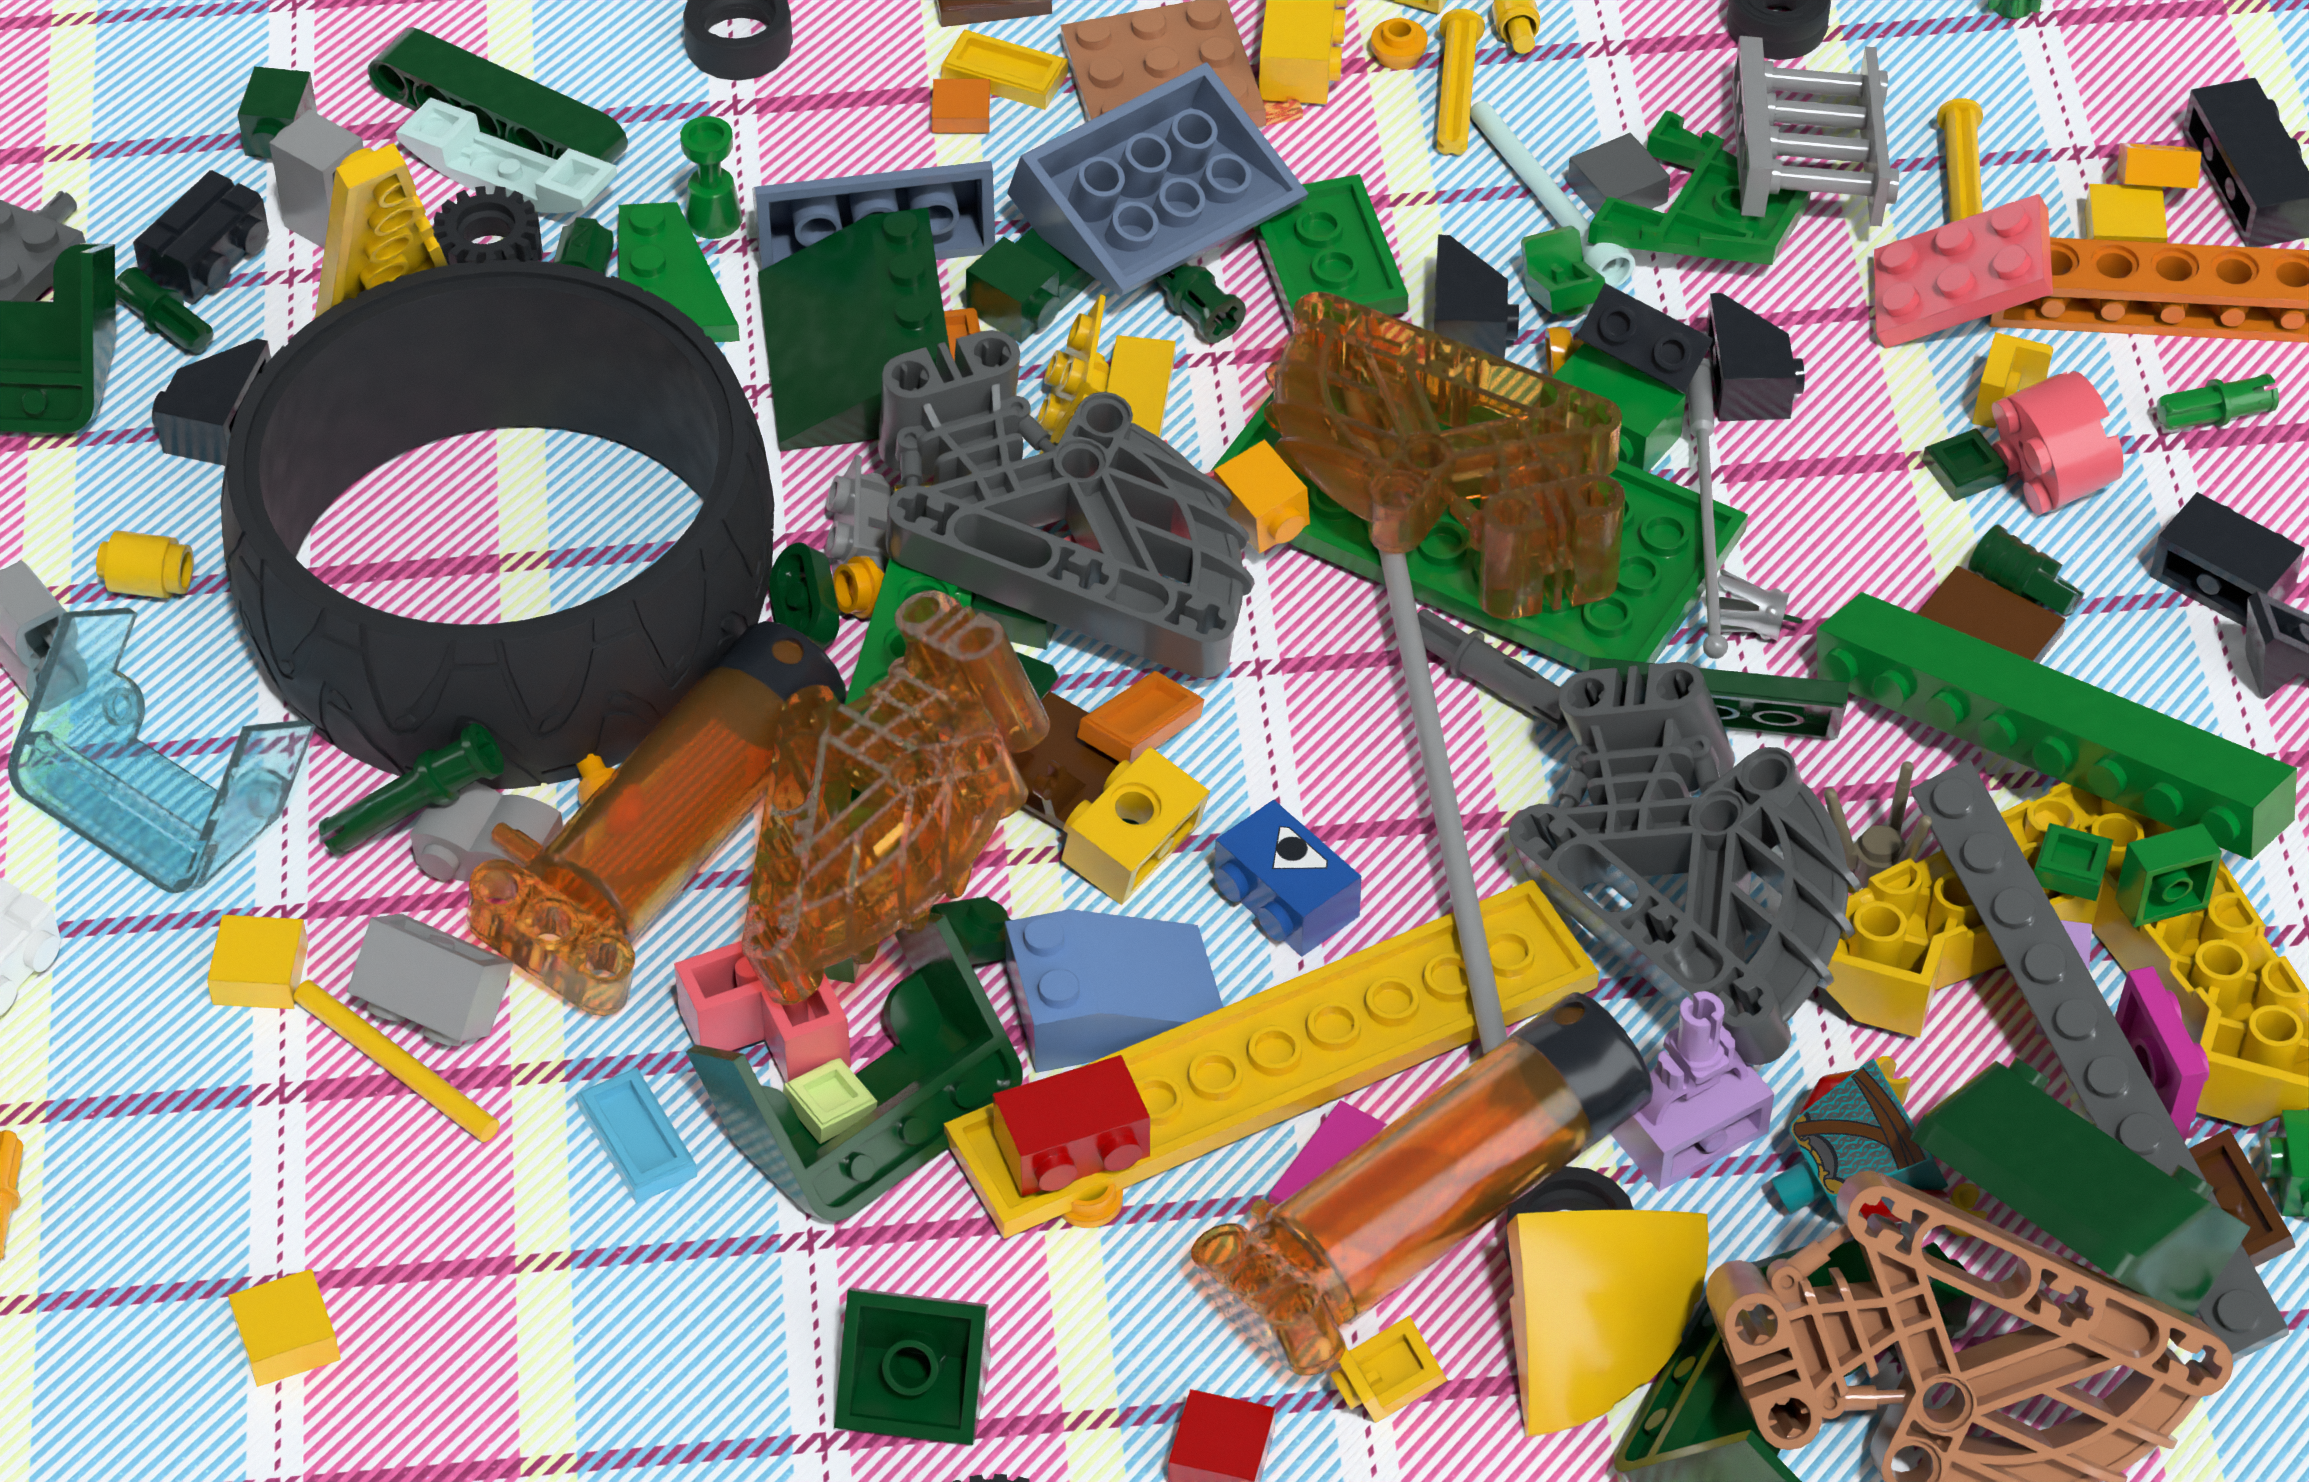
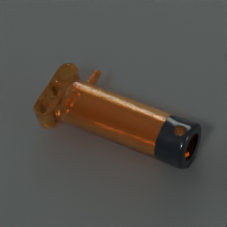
M763 621L749 626L545 846L521 830L513 829L504 822L498 823L491 832L492 840L501 845L505 852L526 866L522 868L518 864L506 859H492L484 861L474 869L469 881L466 923L469 930L476 938L508 960L513 961L514 964L581 1010L598 1016H607L621 1010L630 997L635 965L633 943L841 714L846 701V686L836 665L823 649L805 634L785 624ZM491 898H499L507 901L508 903L493 904L486 900ZM553 934L561 939L555 941L545 940L539 937V935ZM605 970L615 976L600 977L593 974L592 971Z
M1579 992L1565 995L1278 1205L1269 1203L1265 1199L1255 1201L1250 1212L1251 1216L1257 1220L1259 1226L1252 1231L1237 1223H1225L1205 1231L1196 1239L1191 1248L1192 1260L1214 1305L1224 1317L1291 1372L1303 1376L1322 1373L1333 1367L1345 1352V1339L1339 1326L1351 1324L1646 1107L1652 1100L1654 1089L1649 1070L1631 1038L1605 1008L1594 999Z

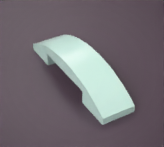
M431 97L396 131L397 139L400 143L448 178L475 191V187L485 186L486 194H494L495 186L506 187L507 197L515 190L523 194L524 202L530 200L537 212L569 213L583 210L617 175L616 165L570 148L556 160L482 133L479 129L476 114Z

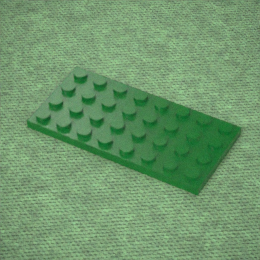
M1318 334L1211 469V471L1265 439L1307 487L1310 524L1304 527L1294 539L1287 543L1386 585L1341 372V365L1344 361L1358 358L1364 362L1414 598L1580 670L1588 671L1590 657L1655 663L1706 590L1699 493L1374 357L1327 340ZM1713 499L1718 572L1746 532L1748 514Z

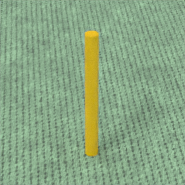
M305 980L297 987L294 993L295 1002L481 1142H487L495 1136L500 1126L499 1120L312 980Z

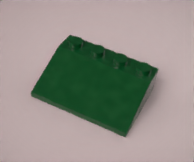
M928 207L868 215L758 272L780 452L878 439L884 366L890 359L900 354L925 347L936 366L937 344L945 342L950 351Z

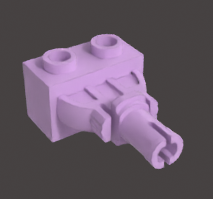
M1706 991L1694 993L1692 1001L1686 997L1680 1004L1679 1027L1670 1031L1663 1043L1669 1055L1665 1050L1658 1053L1657 1067L1650 1073L1654 1088L1651 1102L1612 1131V1137L1659 1192L1769 1132L1774 1092L1750 1064L1745 1063L1735 1050V1039L1731 1037L1730 1032L1725 1030L1722 1025L1725 1013L1724 1005L1720 998Z

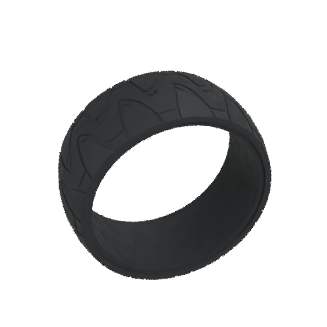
M485 260L484 263L478 264L476 262L457 263L418 271L395 278L396 281H386L369 290H364L358 293L354 299L348 298L305 325L288 340L286 346L283 345L264 365L262 374L259 373L253 381L237 411L231 431V438H229L220 505L223 550L226 561L225 568L243 628L254 653L285 701L307 726L328 743L332 744L334 742L338 749L354 759L381 771L402 776L413 770L414 761L417 760L419 754L428 749L436 751L443 749L460 739L464 728L476 723L490 733L500 748L504 760V771L492 780L482 777L475 782L492 789H517L541 786V783L549 785L580 778L582 776L576 763L586 759L588 754L600 756L606 768L618 765L661 743L667 735L670 734L672 736L697 716L699 710L703 711L708 706L703 697L702 680L707 671L749 626L758 623L772 571L774 531H771V529H774L775 503L764 441L756 416L727 358L710 336L706 337L702 328L668 301L648 290L644 292L642 287L615 276L610 278L606 277L604 273L587 268L530 260L520 262V260ZM504 426L560 427L590 432L618 440L647 453L667 465L683 477L705 501L694 521L679 540L655 563L633 579L581 605L553 614L520 621L494 624H450L398 616L372 608L345 596L322 582L295 558L304 538L318 517L336 497L373 468L398 454L424 443L454 434Z

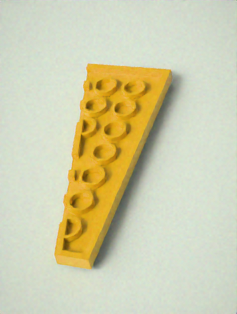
M394 143L376 151L372 148L360 149L347 156L339 167L336 168L315 318L348 298L354 299L358 293L369 290L386 281L393 282L398 277L448 265L442 249L433 235L434 230L425 215L426 210L415 191L416 186L407 164Z

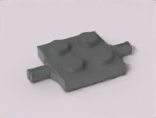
M58 191L56 196L41 210L28 211L0 200V300L35 301L53 283V268L60 253L75 244L86 243L82 231L62 224L72 212L77 210V203L69 193Z

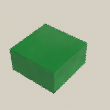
M2203 823L2129 842L2115 899L2134 928L2208 908L2222 851Z

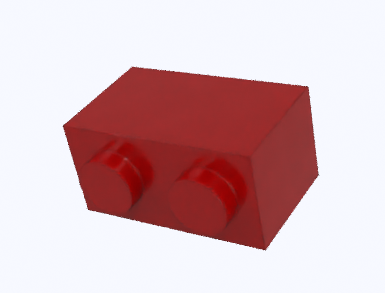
M1122 1055L993 1094L994 1134L1022 1197L1042 1190H1059L1074 1180L1105 1170H1123L1132 1166L1140 1159L1150 1157V1116Z

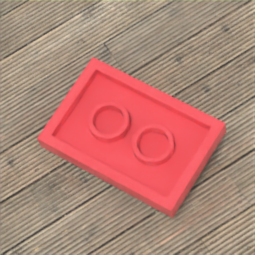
M2040 194L2007 203L1874 249L1876 334L1884 347L1889 348L2053 294L2048 207Z

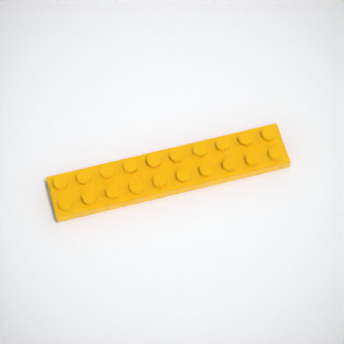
M1533 879L1479 901L1505 1027L1546 1010L1565 995L1573 992L1584 994L1598 987L1599 971ZM1454 912L1086 1064L1089 1065L1122 1055L1149 1113L1150 1157L1140 1159L1126 1169L1119 1171L1105 1170L1074 1180L1059 1190H1042L1022 1197L994 1134L993 1103L944 1123V1133H946L949 1147L1005 1239L1072 1211L1071 1202L1075 1200L1091 1201L1101 1197L1109 1185L1115 1183L1116 1191H1119L1478 1039L1480 1035Z

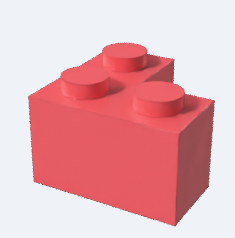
M799 921L674 963L679 1012L695 1045L732 1051L765 1039L786 1083L838 1058H841L849 1068L851 1067L848 1019Z

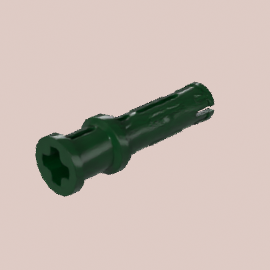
M1186 262L1154 279L1167 291L1169 306L1179 315L1188 314L1198 324L1199 333L1210 343H1218L1233 335L1244 321L1246 314L1245 303L1234 294H1225L1216 285L1215 276L1206 267L1190 266ZM1218 313H1225L1226 318L1223 319Z
M476 723L469 725L462 730L460 739L439 751L428 749L419 754L417 760L414 761L413 770L333 816L319 822V833L321 836H325L332 831L337 834L324 842L326 847L333 854L341 857L348 853L350 849L432 802L438 805L450 804L459 798L460 790L482 777L492 780L503 773L504 760L500 748L490 733L481 725Z

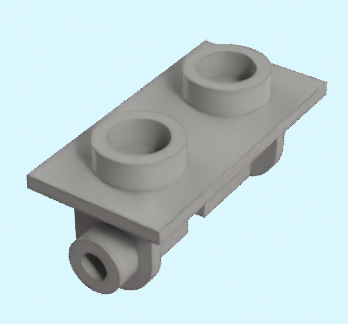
M857 454L844 476H835L827 496V510L834 512L833 524L829 530L825 545V555L832 558V579L836 568L841 564H847L852 557H870L883 573L886 572L890 559L885 543V530L887 525V507L892 496V488L880 474H861L862 456Z

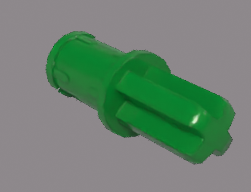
M2268 373L2223 383L2222 380L2217 378L2211 379L2205 387L2161 396L2157 400V419L2159 424H2163L2167 430L2213 422L2215 426L2221 427L2227 425L2231 418L2275 411L2279 404L2278 388L2264 391V387L2272 386L2276 383L2274 378Z

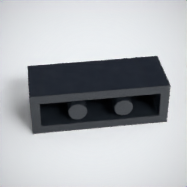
M2256 77L2191 89L2182 132L2189 145L2202 152L2200 164L2245 246L2263 247L2309 238V170L2302 159V152L2298 141L2293 137L2290 138L2280 121L2279 110L2275 101L2267 98Z

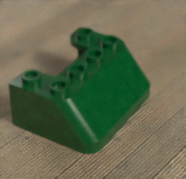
M80 243L62 251L57 257L53 268V302L0 300V431L72 433L87 426L95 418L99 409L116 338L115 244Z

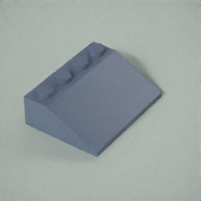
M1207 62L1022 154L1007 191L1009 197L1044 241L1120 297L1305 201L1309 194Z

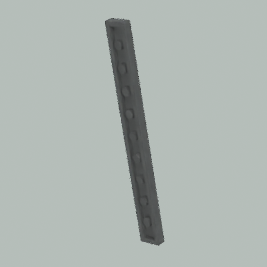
M1968 759L1911 788L1913 798L1921 813L1931 817V831L2094 1126L2169 1175L2173 1173L2179 1164L2207 1182L1971 760ZM2211 1192L2207 1200L2221 1208L2213 1192ZM2240 1243L2196 1309L2201 1320L2227 1345L2232 1354L2233 1362L2290 1335L2286 1322Z

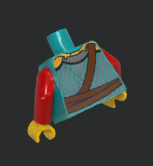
M1881 1056L1876 1061L1873 1058L1858 1069L1824 1075L1818 1080L1798 1113V1117L1791 1122L1788 1128L1803 1153L1805 1160L1770 1179L1790 1214L1795 1213L1824 1195L1828 1196L1838 1213L1836 1200L1839 1189L1846 1179L1858 1172L1871 1170L1883 1173L1980 1219L1985 1220L1988 1216L1984 1210H1968L1974 1207L1980 1196L1978 1188L1972 1183L1959 1184L1954 1189L1951 1197H1949L1943 1191L1949 1185L1932 1154L1909 1138L1915 1126L1902 1105L1906 1101L1912 1079L1908 1076L1893 1079L1897 1063L1889 1056ZM1882 1199L1876 1205L1864 1203L1860 1208V1212L1866 1220L1873 1213L1888 1218L1894 1223H1902L1903 1221L1890 1212ZM1945 1225L1950 1232L1960 1237L1973 1236L1954 1226Z

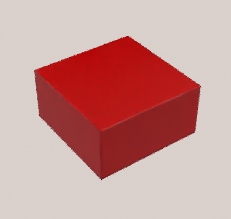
M1190 1389L1168 1461V1482H1261L1275 1433L1276 1407Z

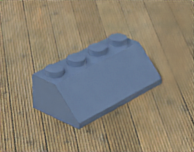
M992 161L755 186L752 188L755 230L761 270L868 215L928 207L936 260L983 255L996 244Z

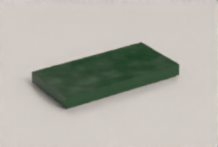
M1590 657L1589 670L1617 668L1626 688L1629 666H1637L1647 688L1649 665L1657 663ZM1698 668L1704 676L1725 730L1834 741L1835 738L1838 739L1847 706L1848 682Z

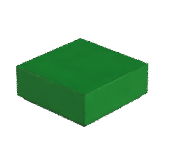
M2049 823L2034 874L2043 888L2097 901L2114 840Z

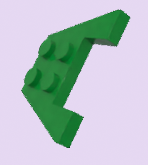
M1665 110L1649 134L1646 150L1655 158L1695 169V171L1667 213L1608 196L1590 223L1587 242L1592 244L1613 243L1629 249L1773 265L1806 211L1811 191L1780 189L1778 195H1768L1765 217L1741 215L1737 157L1723 150L1724 139L1709 131L1702 133L1701 138L1683 128L1685 118Z

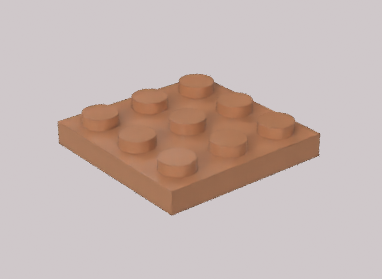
M1194 0L1060 25L1061 42L1087 122L1207 62L1257 127L1266 126V108L1227 0Z

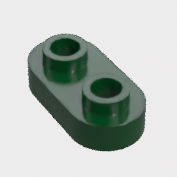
M802 542L793 543L785 548L776 559L769 580L776 623L785 624L805 634L820 648L824 649L835 640L840 627L839 608L829 560L824 553ZM783 643L784 645L802 653L799 649L787 643Z

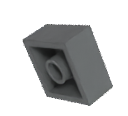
M1630 132L1570 157L1567 184L1596 215L1608 196L1649 209L1667 203L1670 175Z

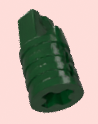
M1999 524L1993 526L1983 536L1968 564V571L1982 576L1984 579L2038 606L2043 603L2062 615L2073 614L2085 595L2082 590L2057 575L2063 564L2044 552H2038L2030 544L2023 543L2017 536L2010 535L2008 530Z

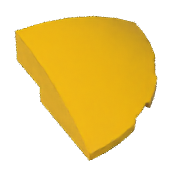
M1584 1210L1516 1214L1507 1224L1515 1293L1509 1301L1525 1438L1575 1428L1605 1415L1614 1408L1616 1403L1628 1397L1642 1384H1648L1662 1369L1681 1343L1682 1334L1692 1316L1695 1304L1700 1300L1707 1270L1709 1233L1708 1217L1705 1213L1657 1210Z

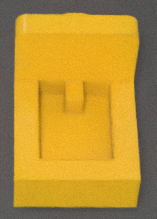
M1410 1315L1351 1350H1348L1343 1340L1330 1347L1341 1367L1330 1373L1340 1393L1351 1410L1363 1403L1375 1423L1448 1381Z

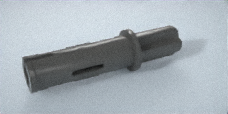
M1422 609L1418 612L1425 648L1451 663L1450 671L1452 674L1458 677L1464 674L1494 691L1497 695L1541 719L1556 731H1561L1568 725L1558 702L1560 686L1484 642L1485 636L1480 631L1474 630L1468 634L1427 609Z

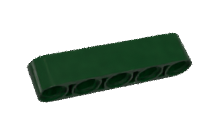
M414 27L406 28L368 65L367 72L370 81L383 96L416 112L431 97L476 114L480 132L556 160L570 148L612 164L628 147L626 133L609 115Z

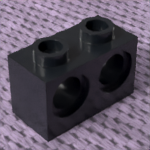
M1604 283L1576 336L1580 341L1682 393L1686 392L1713 341V338L1607 283Z

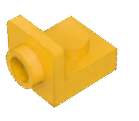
M1995 332L1981 378L1972 424L1995 429L1997 424L1992 413V404L2018 392V390L2025 389L2047 379L2054 351L2053 347L2048 344Z

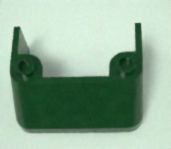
M894 909L885 915L914 972L892 988L884 1005L885 1023L896 1046L855 1074L877 1100V1108L839 1135L820 1144L800 1121L786 1095L776 1088L759 1083L745 1054L697 1044L685 1051L733 1141L809 1215L830 1221H840L852 1216L950 1146L946 1133H944V1123L993 1103L994 1093L1021 1086L1023 1070L1021 1061L946 915Z
M2017 1057L2013 1059L2009 1067L1994 1061L1923 1115L1909 1136L1912 1141L2121 1283L2144 1296L2152 1297L2191 1316L2251 1228L2207 1200L2214 1187L2178 1164L2173 1173L2169 1175L2055 1100L2044 1091L2051 1079Z
M1853 1235L1828 1254L1831 1259L1807 1277L1812 1287L1833 1285L1828 1268L1838 1267L1848 1284L1872 1281L1859 1243ZM1804 1247L1751 1263L1761 1269L1767 1279L1766 1272L1768 1266L1773 1261L1784 1258L1790 1259ZM1707 1295L1704 1296L1682 1336L1681 1343L1670 1357L1614 1460L1615 1470L1627 1482H1802L1777 1457L1781 1449L1774 1447L1765 1440L1746 1406L1730 1366L1731 1362L1722 1344L1724 1341L1717 1330L1708 1305ZM1862 1364L1854 1370L1847 1373L1846 1375H1844V1377L1849 1376L1855 1371H1857L1862 1366Z

